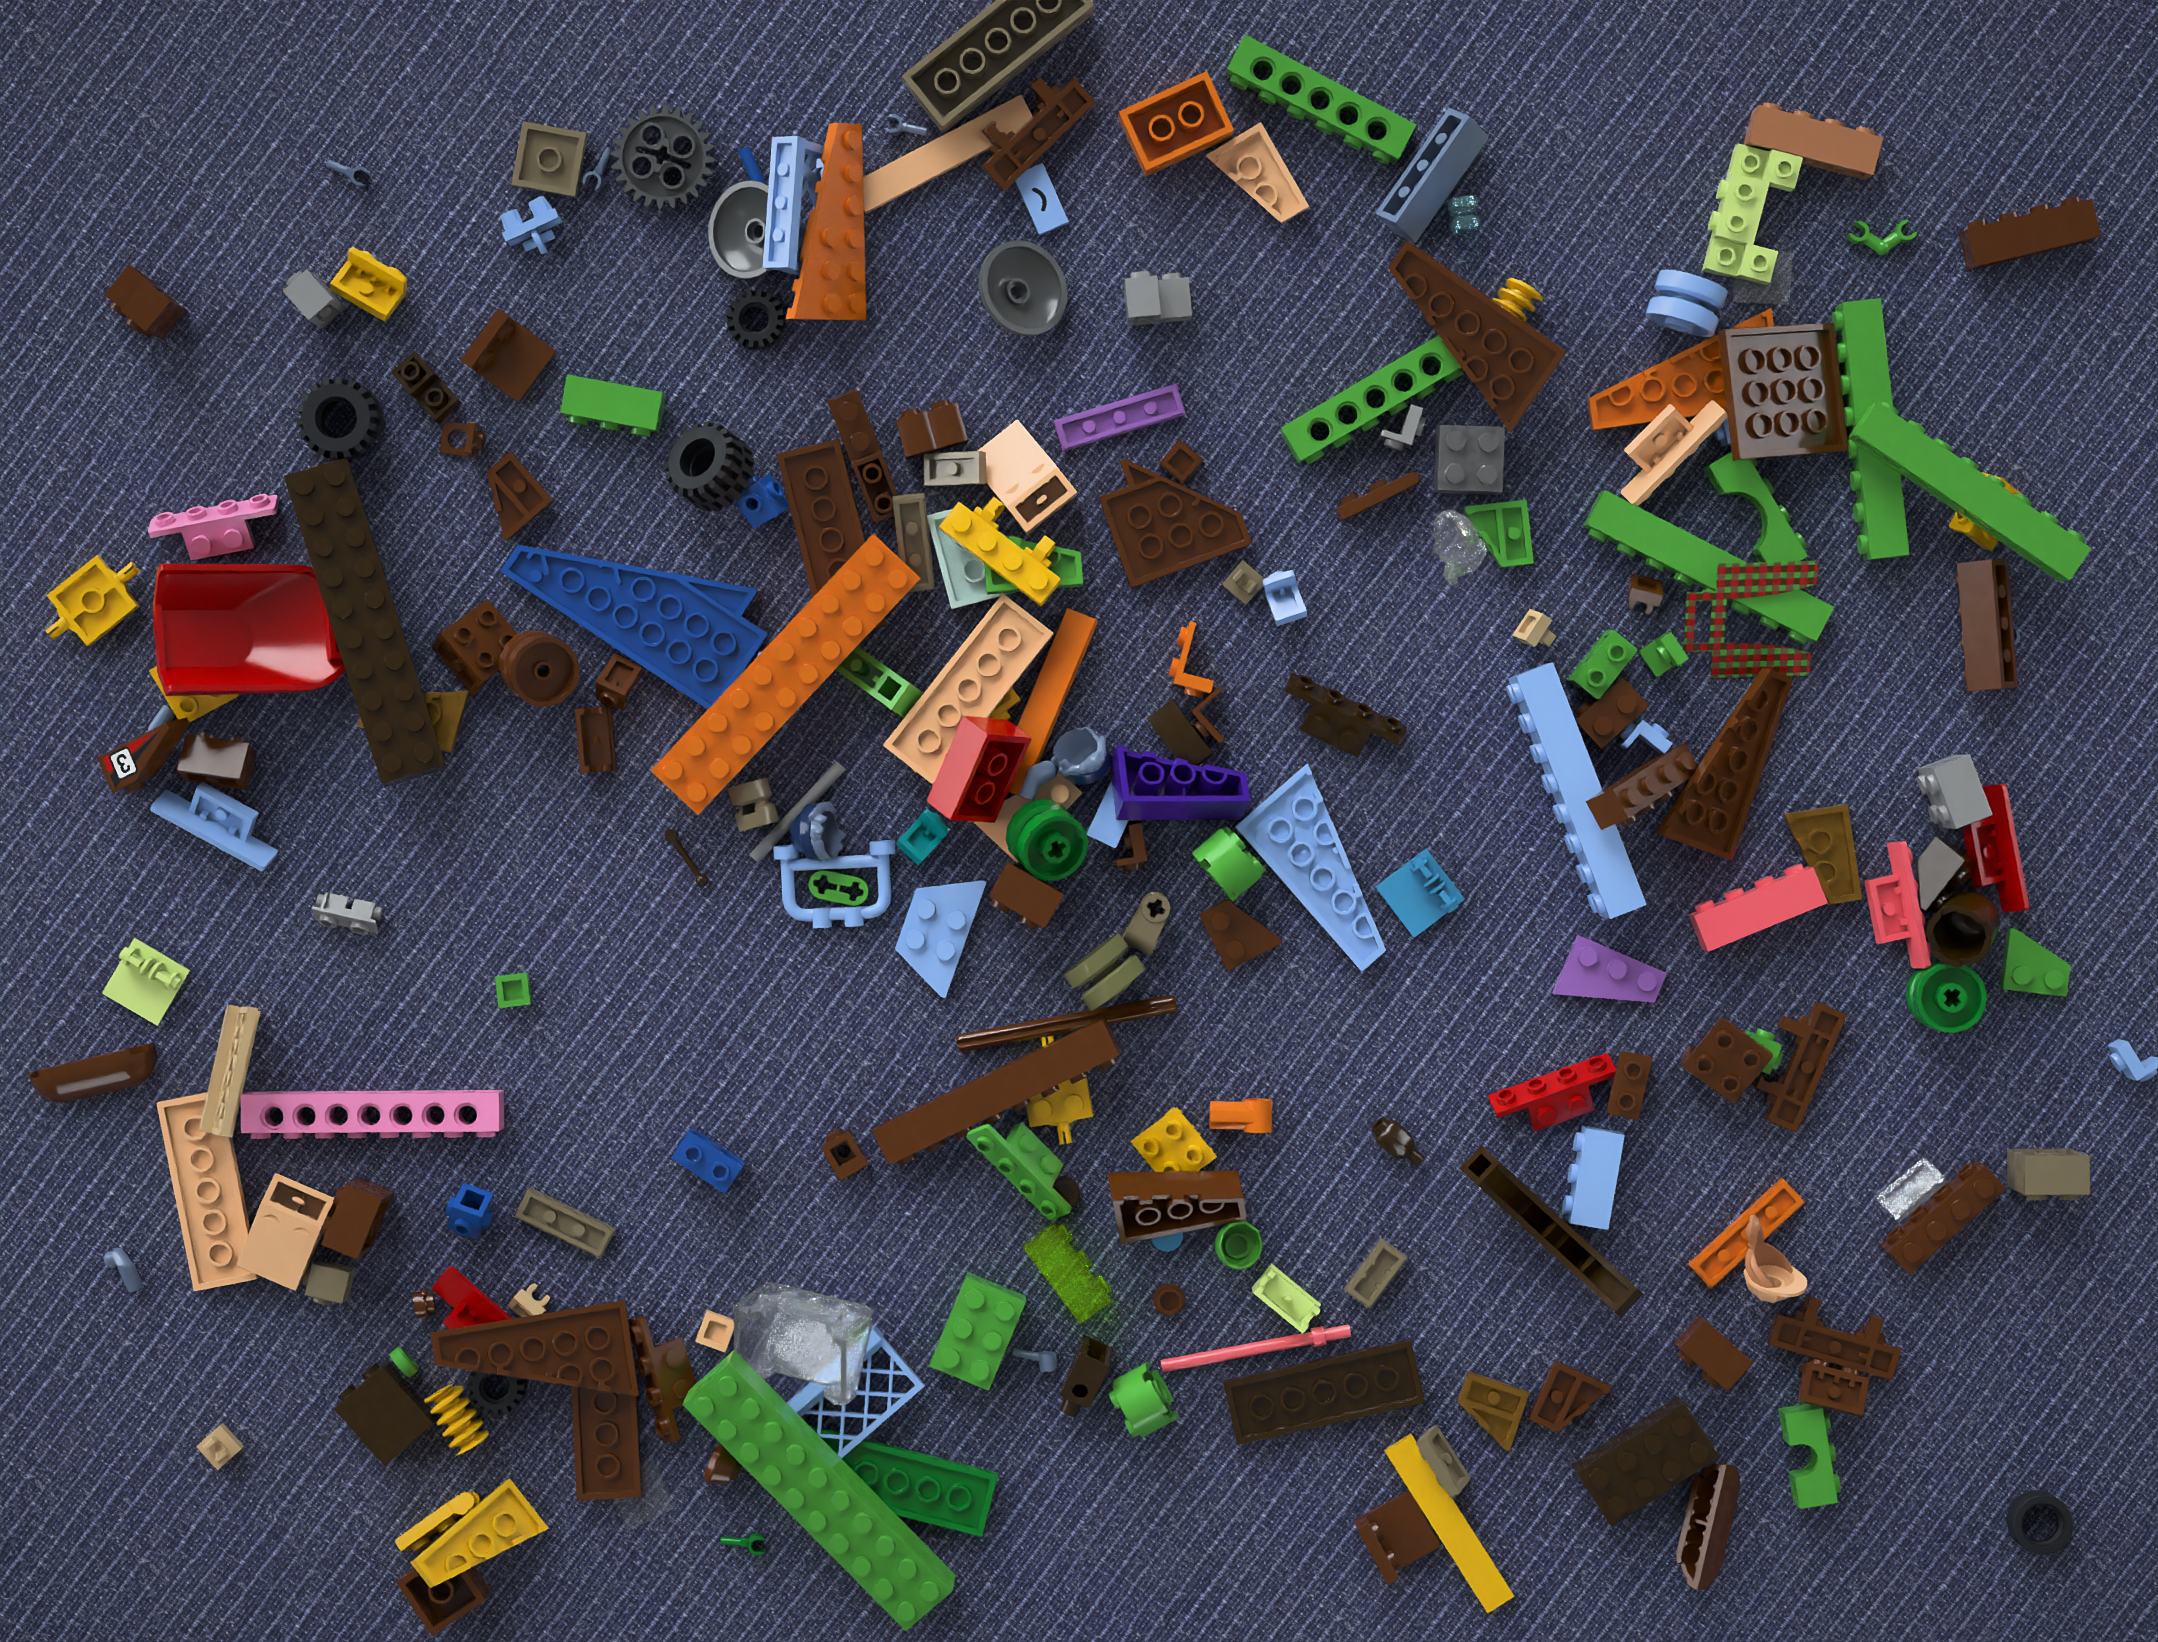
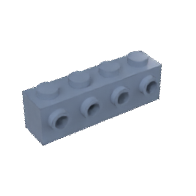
M1448 108L1375 214L1394 234L1416 243L1484 146L1489 136L1470 116Z

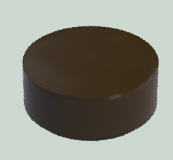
M1058 1177L1053 1188L1074 1207L1080 1198L1078 1184L1070 1177Z

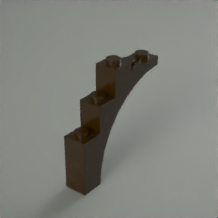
M1482 1145L1460 1168L1462 1172L1621 1318L1643 1295L1637 1287Z

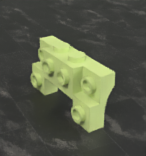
M1739 143L1734 147L1726 181L1721 180L1716 194V199H1720L1718 211H1713L1709 220L1708 230H1711L1712 234L1702 271L1743 279L1762 285H1768L1771 282L1778 251L1754 245L1769 186L1789 192L1793 191L1797 183L1803 157L1773 149L1765 151Z

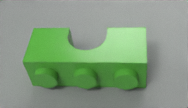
M1810 1404L1778 1408L1783 1440L1789 1446L1808 1445L1811 1450V1458L1805 1467L1788 1471L1793 1503L1799 1509L1838 1503L1837 1493L1841 1492V1485L1838 1474H1833L1832 1461H1836V1454L1833 1443L1828 1442L1827 1430L1831 1429V1423L1827 1410L1823 1411L1822 1407Z

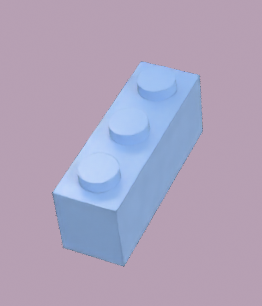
M1582 1125L1581 1133L1576 1132L1573 1143V1151H1577L1575 1164H1570L1568 1171V1183H1572L1570 1196L1565 1195L1562 1206V1214L1566 1215V1220L1570 1224L1605 1230L1609 1229L1625 1137L1621 1132Z

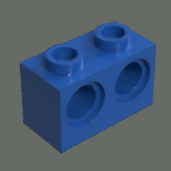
M695 1128L689 1130L671 1157L724 1194L746 1164L745 1161Z

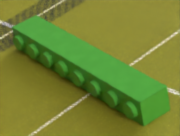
M1881 298L1842 302L1835 307V312L1832 313V323H1834L1835 331H1838L1839 344H1836L1838 363L1842 364L1843 375L1840 376L1842 395H1845L1846 400L1844 415L1846 427H1849V435L1870 405L1877 402L1880 404L1886 402L1893 406ZM1847 440V456L1853 462V471L1850 472V486L1852 491L1856 490L1857 503L1853 506L1855 522L1860 524L1861 535L1857 536L1859 554H1863L1864 561L1910 555L1901 474L1852 440Z
M1877 402L1867 408L1848 438L2058 582L2071 580L2091 550V547L2084 543L2085 538L2070 529L2068 531L2057 525L2059 521L2053 515L2045 511L2038 512L2031 507L2032 502L2019 493L2013 495L2004 489L2005 483L1993 475H1988L1987 477L1978 471L1979 466L1974 461L1966 457L1959 458L1951 452L1952 447L1937 438L1933 440L1925 435L1924 432L1926 430L1920 424L1912 420L1906 422L1898 416L1899 411L1886 402L1881 404Z
M1606 490L1599 493L1583 525L1584 528L1589 530L1587 535L1602 543L1609 540L1618 545L1616 550L1632 558L1637 554L1646 559L1645 565L1659 572L1666 569L1675 574L1673 579L1689 587L1693 583L1703 588L1702 592L1716 591L1718 564L1747 563ZM1800 589L1767 596L1727 599V601L1732 603L1730 608L1745 616H1748L1750 612L1760 617V624L1772 630H1777L1780 627L1789 632L1788 638L1802 645H1805L1806 642H1817L1834 609L1833 606Z

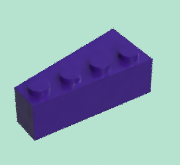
M1116 745L1110 765L1116 820H1242L1250 803L1246 773L1207 764L1204 767L1189 764L1188 760L1175 758V761L1156 757L1157 753L1143 751V754L1128 751V747Z

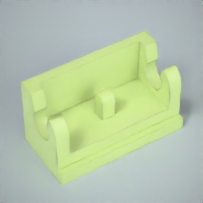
M1272 1263L1252 1286V1291L1257 1297L1302 1334L1309 1327V1321L1320 1312L1319 1307L1321 1303Z

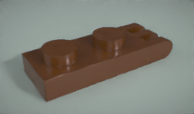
M1410 472L1390 483H1387L1384 478L1368 486L1370 492L1361 497H1358L1355 492L1339 500L1341 506L1335 510V513L1340 522L1413 487L1418 483L1419 477L1415 472Z

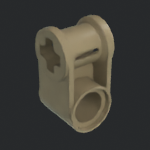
M1153 891L1147 893L1142 898L1135 915L1131 918L1122 936L1129 946L1147 955H1151L1170 913V903L1167 897L1161 892ZM1157 899L1161 900L1160 904L1164 908L1163 911H1156L1154 915L1150 914L1151 910L1147 904L1149 902L1155 903Z

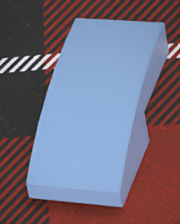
M1111 781L1087 831V835L1116 848L1129 820H1116Z

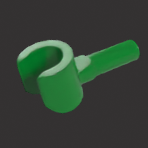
M753 1533L748 1538L721 1536L720 1544L748 1548L751 1554L758 1556L764 1553V1549L753 1548L751 1545L753 1541H765V1538L760 1533Z

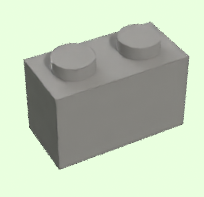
M307 269L303 273L299 271L292 275L286 282L288 286L283 290L285 295L310 322L322 329L346 309V306L322 279Z

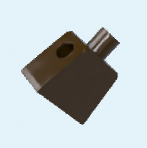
M1083 1336L1062 1383L1060 1396L1064 1399L1059 1409L1064 1414L1077 1417L1081 1406L1085 1408L1091 1407L1110 1368L1113 1347L1089 1336Z

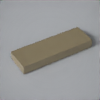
M925 493L892 496L899 558L921 578L909 592L935 589Z
M531 1187L527 1189L514 1216L599 1258L603 1257L616 1230L615 1227Z

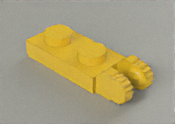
M476 1492L460 1493V1495H457L398 1537L395 1543L400 1551L413 1550L414 1553L420 1551L431 1542L429 1537L438 1531L440 1534L446 1532L457 1523L455 1519L458 1516L466 1515L482 1501L481 1495Z

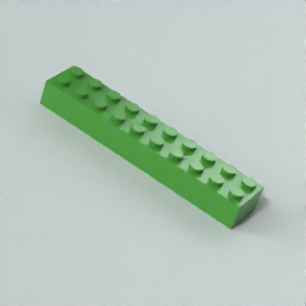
M735 1350L688 1391L682 1405L905 1631L911 1628L953 1591L956 1575Z

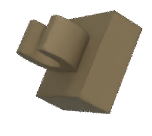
M1242 560L1221 585L1246 606L1263 586L1265 578Z

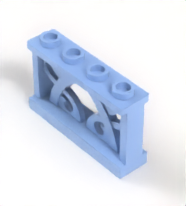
M800 136L772 137L763 268L800 276L802 263L801 261L797 263V252L798 257H800L805 234L804 224L800 217L801 198L808 190L813 202V210L815 209L817 194L814 193L816 181H821L824 169L821 161L824 146L807 141L806 138ZM805 154L808 155L806 162H804ZM817 160L816 168L812 171L813 165Z

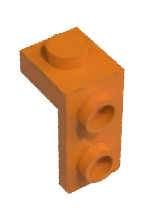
M1190 621L1188 628L1181 627L1177 645L1183 647L1180 658L1173 657L1168 676L1174 677L1173 685L1185 688L1184 694L1202 698L1204 693L1211 694L1214 681L1183 673L1196 626L1195 622Z

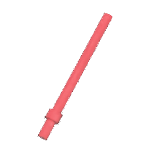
M1349 1324L1327 1329L1320 1326L1310 1328L1311 1332L1303 1334L1300 1333L1160 1360L1162 1372L1312 1344L1314 1347L1327 1345L1326 1342L1351 1337Z

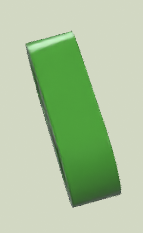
M820 870L815 872L809 880L810 892L819 899L857 906L866 901L869 896L867 882L857 876ZM823 875L828 876L827 881L837 884V890L826 889L824 894L819 892V887L815 886V880H821ZM854 882L859 883V889L864 890L863 896H857L856 900H851L850 893L841 891V886L851 887Z

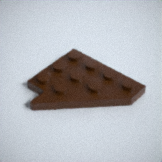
M1124 458L1119 460L1128 486L1098 497L1131 588L1252 545L1240 512Z

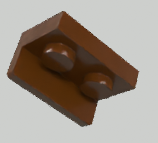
M1627 1051L1620 1052L1608 1101L1607 1113L1638 1121L1653 1059L1650 1055L1635 1054Z
M1811 1359L1810 1362L1799 1366L1798 1373L1802 1374L1797 1401L1856 1417L1863 1416L1870 1378L1860 1376V1371L1852 1368L1842 1367L1840 1370L1829 1368V1363L1822 1360Z

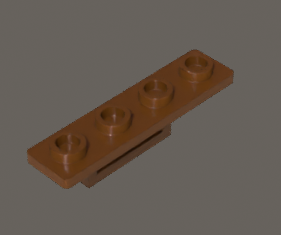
M646 1318L628 1319L631 1343L635 1346L638 1354V1370L644 1376L647 1385V1401L653 1407L656 1416V1432L664 1442H677L681 1440L672 1409L683 1406L682 1404L688 1391L696 1384L683 1337H677L654 1346Z

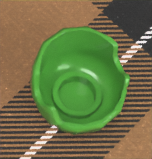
M1247 1221L1225 1224L1218 1231L1214 1241L1215 1252L1219 1260L1224 1265L1237 1270L1251 1267L1260 1258L1263 1248L1259 1230Z

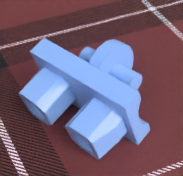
M540 196L528 203L534 218L523 222L518 210L514 209L502 214L501 219L505 229L502 234L510 246L533 237L522 243L526 252L538 247L543 255L548 252L545 243L555 239L552 230L543 234L540 233L563 223V220L545 197Z

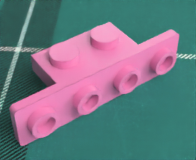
M259 494L251 497L249 500L240 502L227 500L214 507L204 508L203 506H196L182 513H161L151 519L148 533L150 538L181 532L190 560L253 549L255 540L248 519L276 514L279 499L277 495Z

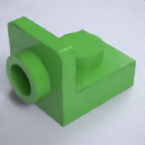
M1672 632L1664 633L1639 650L1640 656L1655 677L1660 676L1672 667L1681 665L1689 659Z

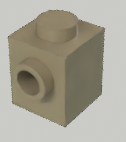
M318 1259L312 1263L311 1267L308 1266L304 1273L302 1284L306 1285L305 1295L313 1297V1302L323 1305H332V1302L343 1304L350 1297L356 1268Z

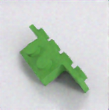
M1023 1122L1013 1125L1006 1140L989 1124L968 1132L966 1138L1047 1219L1053 1220L1070 1213L1072 1206L1053 1188L1064 1164Z

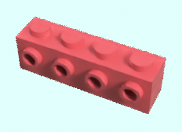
M1802 863L1786 868L1784 870L1785 875L1773 879L1771 875L1755 881V887L1744 892L1742 887L1725 893V900L1715 904L1713 900H1708L1694 906L1696 911L1688 914L1702 950L1709 952L1827 904V899L1814 867H1803Z

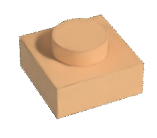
M707 1310L695 1342L725 1353L737 1320Z

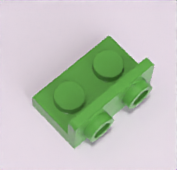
M1606 630L1566 681L1575 688L1584 689L1595 699H1600L1636 654L1637 648L1615 630Z

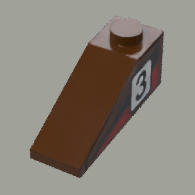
M182 718L166 722L97 757L112 793L126 790L127 794H131L145 788L144 782L158 774L189 725L188 719Z

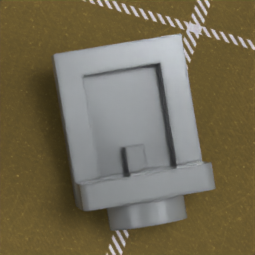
M1411 404L1407 409L1400 434L1382 430L1378 439L1385 441V447L1402 451L1403 447L1409 448L1413 443L1414 436H1421L1426 421V418L1421 416L1423 408Z

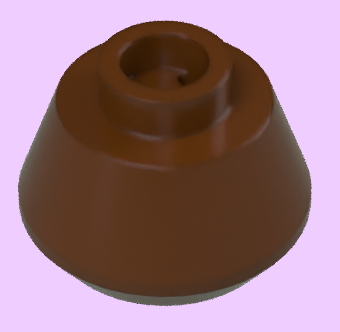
M721 1443L717 1444L706 1467L704 1479L707 1484L728 1485L730 1480L736 1482L742 1465Z

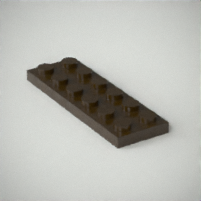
M1410 1338L1223 1380L1237 1445L1425 1403Z

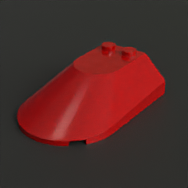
M160 564L157 568L153 600V623L157 673L166 696L310 692L331 684L346 671L313 568L285 564Z

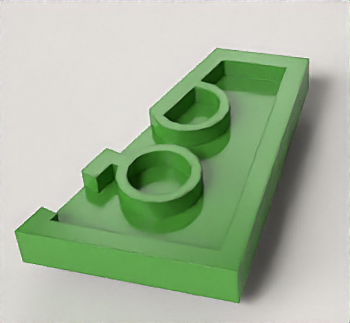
M1007 537L1022 550L1028 547L1033 551L1037 543L1025 541L1022 538ZM1056 546L1047 558L1052 562L1048 569L1061 578V583L1056 589L1084 586L1081 552ZM984 564L987 595L1021 592Z

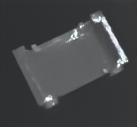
M765 1284L734 1305V1350L764 1380L776 1372L825 1385L824 1397L827 1400H830L835 1405H847L857 1394L873 1324V1311L866 1305L782 1284Z

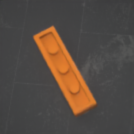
M1780 1178L1693 1258L1688 1265L1712 1289L1745 1258L1748 1250L1745 1230L1749 1223L1750 1215H1756L1760 1220L1764 1241L1797 1211L1805 1201L1783 1178Z

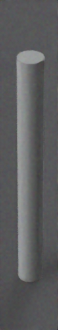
M836 761L749 855L759 863L790 830L792 822L807 804L815 803L846 769Z

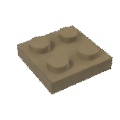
M523 121L511 185L517 188L577 199L588 134Z

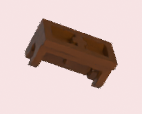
M612 708L575 709L580 773L617 771Z

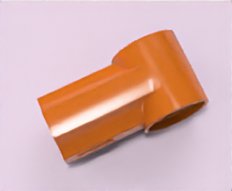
M1248 1098L1244 1099V1101H1210L1209 1128L1239 1129L1248 1133H1271L1273 1100Z

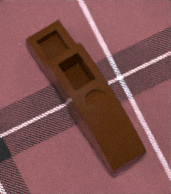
M856 388L827 399L874 523L894 516L892 496H898L858 389Z

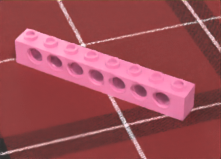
M504 1090L261 1091L241 1094V1133H251L252 1139L271 1138V1133H283V1138L285 1139L303 1138V1133H315V1138H334L335 1133H347V1138H366L367 1132H380V1138L399 1137V1132H412L413 1138L431 1137V1132H444V1137L448 1138L463 1137V1132H476V1137H495V1132L504 1129ZM369 1106L377 1108L380 1112L378 1123L368 1120L366 1111ZM401 1106H406L411 1110L412 1120L410 1123L403 1122L399 1118L398 1111ZM433 1106L443 1109L445 1114L443 1122H435L431 1118L430 1110ZM464 1106H471L476 1110L477 1118L475 1122H468L463 1118L462 1110ZM273 1107L279 1108L283 1113L281 1124L275 1123L270 1117V1111ZM304 1107H310L314 1110L316 1118L313 1123H308L303 1119L302 1111ZM336 1107H342L347 1111L348 1119L346 1123H340L335 1119L334 1111Z

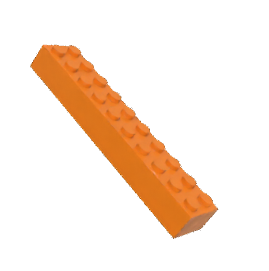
M872 534L651 769V772L699 815L921 578L879 538Z

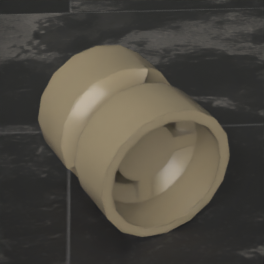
M768 777L727 788L732 806L738 807L735 818L739 832L780 821L775 804L769 802L772 791Z

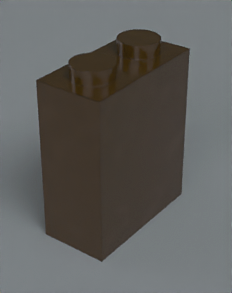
M389 1361L381 1367L377 1363L371 1366L361 1375L365 1381L357 1388L351 1384L338 1396L341 1402L334 1408L384 1466L439 1418L436 1414L431 1415L430 1411L432 1409Z

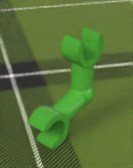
M1903 220L1895 227L1893 233L1882 240L1869 232V227L1865 222L1856 221L1854 225L1862 230V237H1856L1851 233L1846 237L1853 244L1863 243L1873 249L1878 255H1886L1889 250L1899 243L1911 241L1916 236L1917 231L1910 236H1904L1901 232V227L1909 220Z

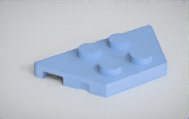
M984 880L916 888L895 950L943 998H946L986 886L987 882Z

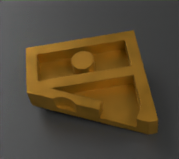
M1467 1370L1457 1399L1458 1403L1505 1450L1510 1451L1529 1392Z

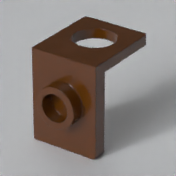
M444 421L440 453L479 458V451H483L486 434L482 431L483 426L470 421L469 424ZM455 430H462L467 435L466 444L462 448H453L449 443V436Z
M1221 686L1215 689L1190 712L1197 720L1193 724L1205 739L1211 735L1218 744H1221L1225 739L1203 716L1200 710L1223 690Z

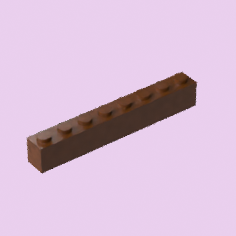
M1103 1017L875 1127L872 1132L888 1164L891 1165L898 1161L899 1165L902 1166L916 1159L915 1153L924 1148H927L928 1152H932L946 1144L944 1139L955 1134L957 1139L961 1138L973 1130L972 1125L981 1121H984L985 1124H990L1002 1118L1001 1112L1010 1107L1015 1112L1031 1104L1029 1098L1039 1093L1044 1098L1059 1091L1058 1084L1070 1080L1071 1084H1074L1088 1077L1087 1071L1096 1066L1103 1070L1118 1062L1116 1057L1121 1054L1122 1049L1106 1017Z

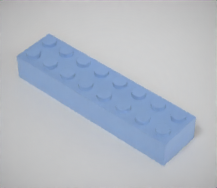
M1553 662L1508 678L1510 685L1506 686L1509 698L1513 704L1518 703L1522 715L1518 716L1520 726L1524 734L1529 733L1533 745L1529 746L1535 763H1541L1545 775L1541 776L1542 783L1548 794L1552 793L1556 801V805L1552 806L1559 824H1565L1568 834L1564 836L1570 853L1575 852L1580 864L1576 865V870L1581 882H1586L1589 886L1591 894L1587 895L1593 913L1598 912L1601 917L1612 919L1647 905L1616 824L1601 830L1586 803L1587 800L1601 792L1602 788Z

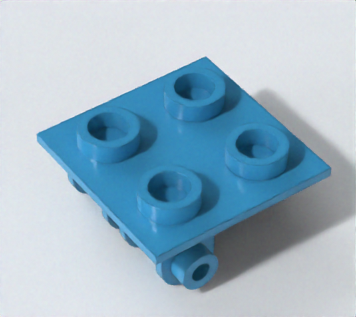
M1427 848L1376 886V889L1413 938L1446 913L1455 910L1459 906L1458 904L1465 900Z

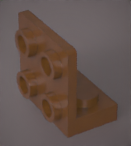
M498 308L460 361L512 399L520 402L553 358L556 351Z
M485 600L442 631L431 648L474 696L484 688L493 675L499 672L500 655L506 643L518 633L489 600Z
M1721 1017L1696 1048L1689 1045L1682 1053V1067L1734 1104L1773 1058V1053L1727 1019Z
M1410 1491L1400 1494L1354 1520L1361 1537L1388 1585L1399 1579L1396 1571L1440 1547L1435 1534Z

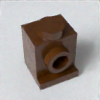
M838 1128L824 1137L827 1143L823 1144L821 1149L840 1181L869 1164L868 1156L864 1153L850 1129L843 1132L841 1128ZM841 1145H847L850 1148L848 1156L840 1155L838 1149Z

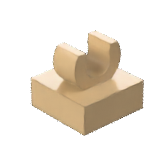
M1529 609L1512 635L1520 642L1533 647L1538 642L1550 647L1556 638L1555 634L1547 630L1553 620L1545 614Z
M534 1283L526 1291L521 1289L507 1306L519 1317L543 1314L546 1310L543 1307L548 1303L550 1296L546 1295L541 1301L534 1300L532 1292L537 1287Z
M222 1423L196 1447L219 1470L244 1445Z

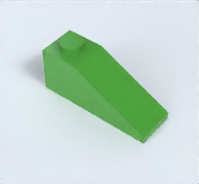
M858 646L836 668V671L903 718H905L924 694L920 689Z

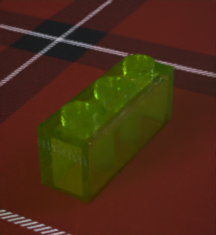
M1053 1220L1023 1242V1249L1077 1321L1082 1324L1111 1302L1109 1292L1112 1291V1288L1102 1275L1096 1277L1089 1267L1093 1263L1084 1250L1081 1249L1077 1252L1070 1243L1074 1238L1063 1223L1058 1226Z

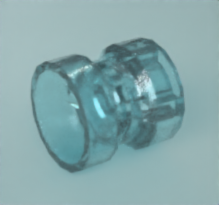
M1477 195L1459 196L1445 201L1446 209L1451 214V221L1449 222L1451 234L1467 233L1482 228L1481 219L1476 214V209L1479 206Z

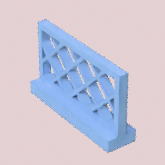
M876 1325L787 1402L800 1417L804 1414L818 1415L817 1434L821 1438L839 1439V1452L837 1455L841 1459L925 1386L883 1337L884 1334ZM881 1347L891 1357L890 1369L871 1368L872 1355ZM868 1359L867 1368L859 1367ZM894 1362L901 1370H894ZM852 1372H867L866 1390L847 1389L848 1376ZM871 1373L889 1374L888 1392L870 1391ZM893 1374L907 1375L915 1386L906 1393L892 1392ZM843 1381V1389L835 1388ZM828 1393L843 1394L841 1411L823 1410L824 1397ZM847 1394L865 1395L864 1413L846 1412ZM869 1396L888 1397L887 1410L882 1414L868 1413ZM892 1397L900 1398L891 1406ZM819 1402V1410L811 1409ZM823 1415L841 1416L840 1435L821 1434ZM845 1417L864 1418L863 1431L858 1435L844 1434ZM868 1418L875 1419L869 1426H867ZM843 1439L852 1440L843 1447Z

